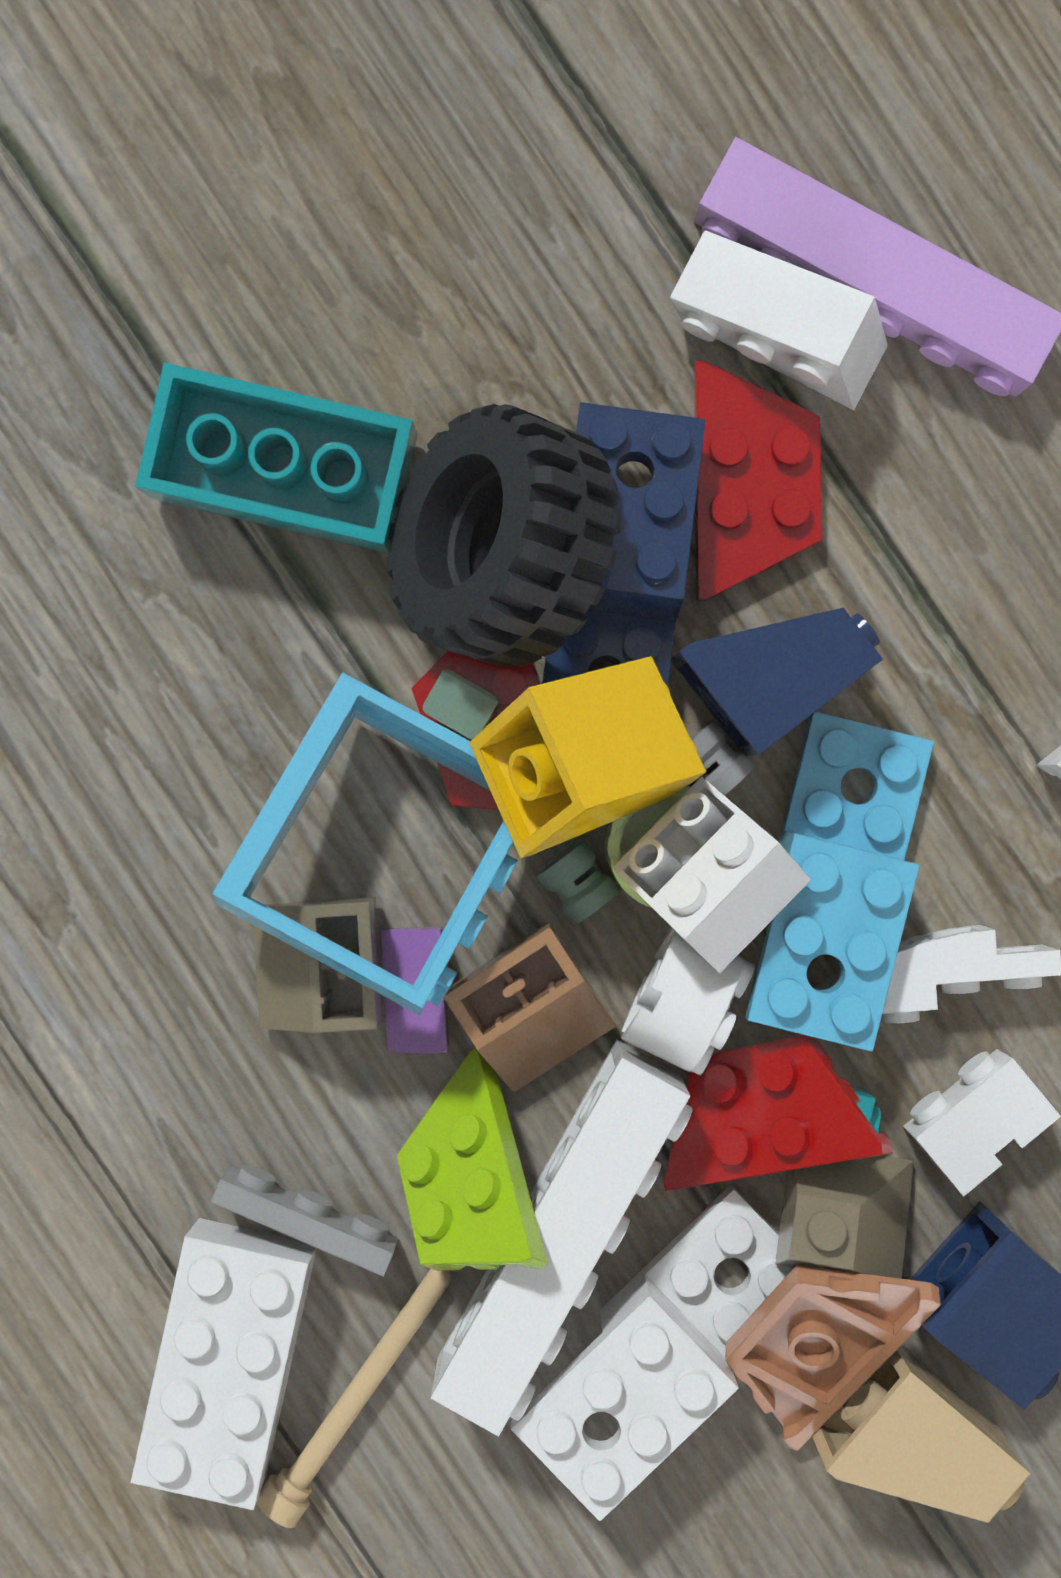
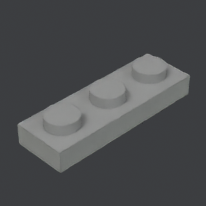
M242 1165L241 1169L230 1166L221 1177L211 1203L384 1277L398 1241V1237L388 1233L390 1228L384 1222L366 1214L357 1213L354 1218L337 1212L331 1209L333 1203L328 1198L316 1192L300 1189L296 1194L275 1185L276 1178L272 1174L255 1166Z

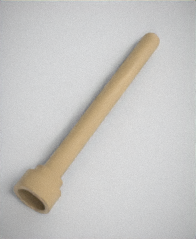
M430 1269L292 1467L290 1469L283 1468L278 1475L272 1474L262 1487L257 1505L272 1521L286 1528H294L310 1506L308 1496L312 1492L311 1481L451 1282V1272L449 1270L436 1271Z

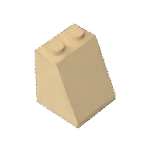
M902 1345L812 1436L826 1471L836 1480L989 1523L999 1510L1010 1508L1018 1500L1024 1489V1481L1031 1474L1000 1429Z

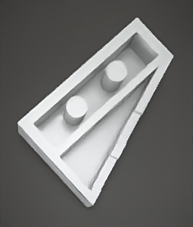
M706 230L703 232L670 296L682 319V327L692 335L710 342L717 339L738 350L749 359L765 364L852 410H855L888 346L874 296Z

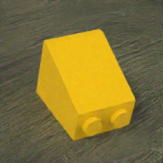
M652 656L528 687L469 742L520 858L531 856L671 798L706 773L697 748L685 728L670 696V691L663 681Z

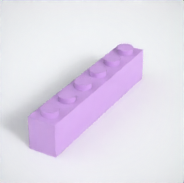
M736 136L699 203L694 223L703 227L702 233L706 230L874 296L885 336L896 338L900 334L921 346L919 349L921 354L927 359L941 366L952 367L955 364L976 375L974 381L979 387L994 395L1007 396L1011 394L1017 397L1032 385L1061 332V313Z

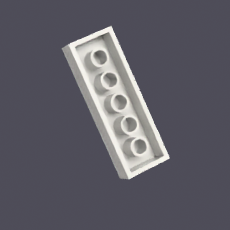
M616 1039L529 1194L548 1264L540 1269H530L523 1265H500L499 1269L486 1270L438 1356L431 1399L498 1437L509 1417L517 1422L522 1418L535 1392L536 1386L531 1384L530 1381L540 1362L549 1366L556 1358L567 1334V1330L561 1327L572 1306L581 1310L587 1303L598 1280V1274L592 1271L603 1250L612 1254L619 1246L629 1226L630 1219L623 1215L635 1194L644 1198L650 1191L661 1168V1163L655 1160L667 1138L675 1142L680 1137L691 1117L693 1108L686 1104L690 1094L680 1074Z

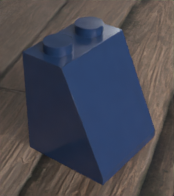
M843 607L689 643L671 658V662L738 750L743 751L746 756L761 754L881 662L883 658L874 648L880 644V640L871 625L858 613L850 617Z
M979 1201L909 1280L930 1282L939 1287L941 1305L922 1324L924 1329L1025 1410L1034 1399L1039 1400L1045 1397L1054 1388L1059 1378V1371L1061 1369V1273Z

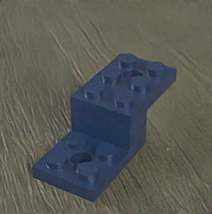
M580 402L576 432L591 440L594 447L602 452L612 471L609 475L613 476L617 484L620 498L619 501L614 503V508L621 515L620 534L614 535L613 549L617 551L613 570L607 569L601 585L606 589L597 605H590L585 613L588 620L579 632L571 636L566 635L564 637L566 644L556 652L545 657L542 684L587 673L594 665L601 662L619 665L652 656L663 681L668 687L675 626L685 594L706 419ZM627 462H639L649 469L652 480L643 487L632 488L619 480L616 471Z

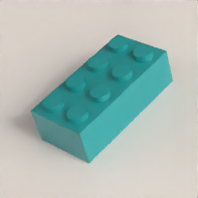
M164 362L135 487L154 500L390 554L392 549V543L388 541L391 523H396L399 511L396 503L401 489L405 490L418 433L412 419Z

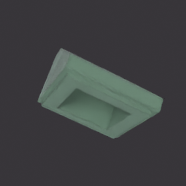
M447 669V671L443 670L425 700L422 710L425 714L472 740L488 725L501 703L498 702V697Z

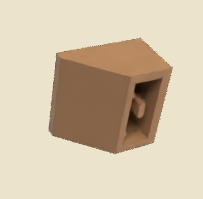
M550 921L452 984L444 996V1000L478 1052L513 1093L617 1026Z

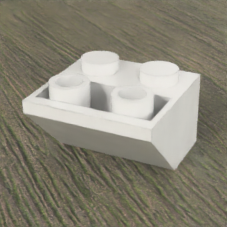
M702 776L612 868L719 973L811 881L810 877L777 840Z

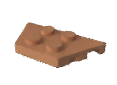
M796 1265L726 1342L725 1361L739 1380L751 1387L753 1399L765 1414L773 1412L784 1427L785 1442L790 1448L798 1451L941 1305L939 1287L930 1282Z

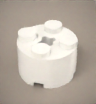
M671 927L654 956L657 961L653 965L648 977L644 976L623 1025L622 1032L624 1033L621 1039L688 1072L692 1071L701 1075L712 1056L714 1048L721 1050L732 1031L736 1015L728 1010L734 996L740 998L751 980L755 965L737 955L719 973Z

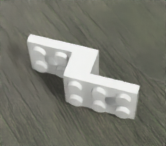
M732 1184L600 1310L602 1333L530 1402L524 1415L518 1422L514 1419L511 1420V1430L599 1521L608 1515L739 1389L734 1372L725 1361L726 1342L793 1269V1267L775 1264L779 1233ZM728 1258L740 1259L748 1266L746 1279L742 1284L734 1288L723 1287L714 1280V1271L717 1265ZM597 1412H606L613 1415L619 1422V1428L615 1435L603 1441L594 1440L587 1436L583 1430V1424L590 1415Z

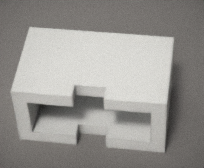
M998 1049L991 1054L987 1051L981 1052L966 1062L958 1072L961 1079L943 1094L940 1091H934L921 1099L910 1112L913 1118L903 1126L948 1182L963 1197L1003 1165L995 1154L1008 1143L1014 1140L1019 1147L1023 1148L1061 1117L1016 1061Z

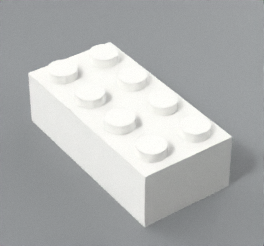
M199 1218L184 1237L130 1483L249 1510L255 1509L262 1487L266 1481L317 1250L316 1247L297 1239Z

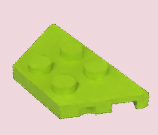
M474 1048L468 1053L397 1154L420 1265L436 1271L461 1270L465 1266H471L478 1270L499 1269L500 1265H523L530 1269H540L547 1265L548 1262L498 1076L484 1057Z

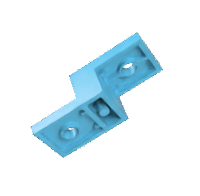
M814 712L810 715L778 842L810 877L811 881L768 924L745 1018L748 1021L873 1052L920 864L904 860L934 741L819 712ZM854 768L865 770L873 781L871 796L860 804H853L846 800L841 791L843 776ZM832 955L837 959L841 968L838 982L826 990L812 988L807 980L808 965L817 956Z

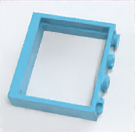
M342 672L212 895L217 906L420 1015L427 1001L438 1007L441 1004L457 974L456 971L447 967L449 960L458 944L470 950L488 915L477 910L487 890L490 888L500 894L518 861L508 855L514 842L504 820L414 985L251 898L354 718L490 790L469 744V740Z

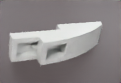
M983 925L944 929L900 941L882 1013V1022H916L920 1020L919 1011L938 1010L936 985L942 984V993L947 994L980 991V981L1003 980L1004 988L1042 987V977L1061 975L1060 950L1043 944L997 948L995 929ZM841 970L827 978L815 989L826 990L833 987L839 980Z

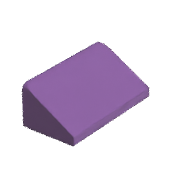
M443 926L381 929L383 969L414 985L443 932ZM385 997L388 1052L448 1053L447 1003L444 998L439 1007L427 1001L421 1014L418 1015Z

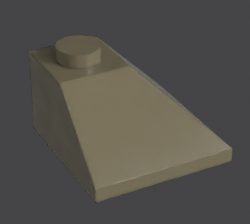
M879 1155L862 1158V1160L856 1159L787 1171L775 1264L793 1268L796 1265L902 1279L914 1161Z

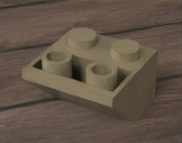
M376 897L264 904L380 967ZM253 925L260 1029L304 1033L378 1029L384 1020L381 994Z

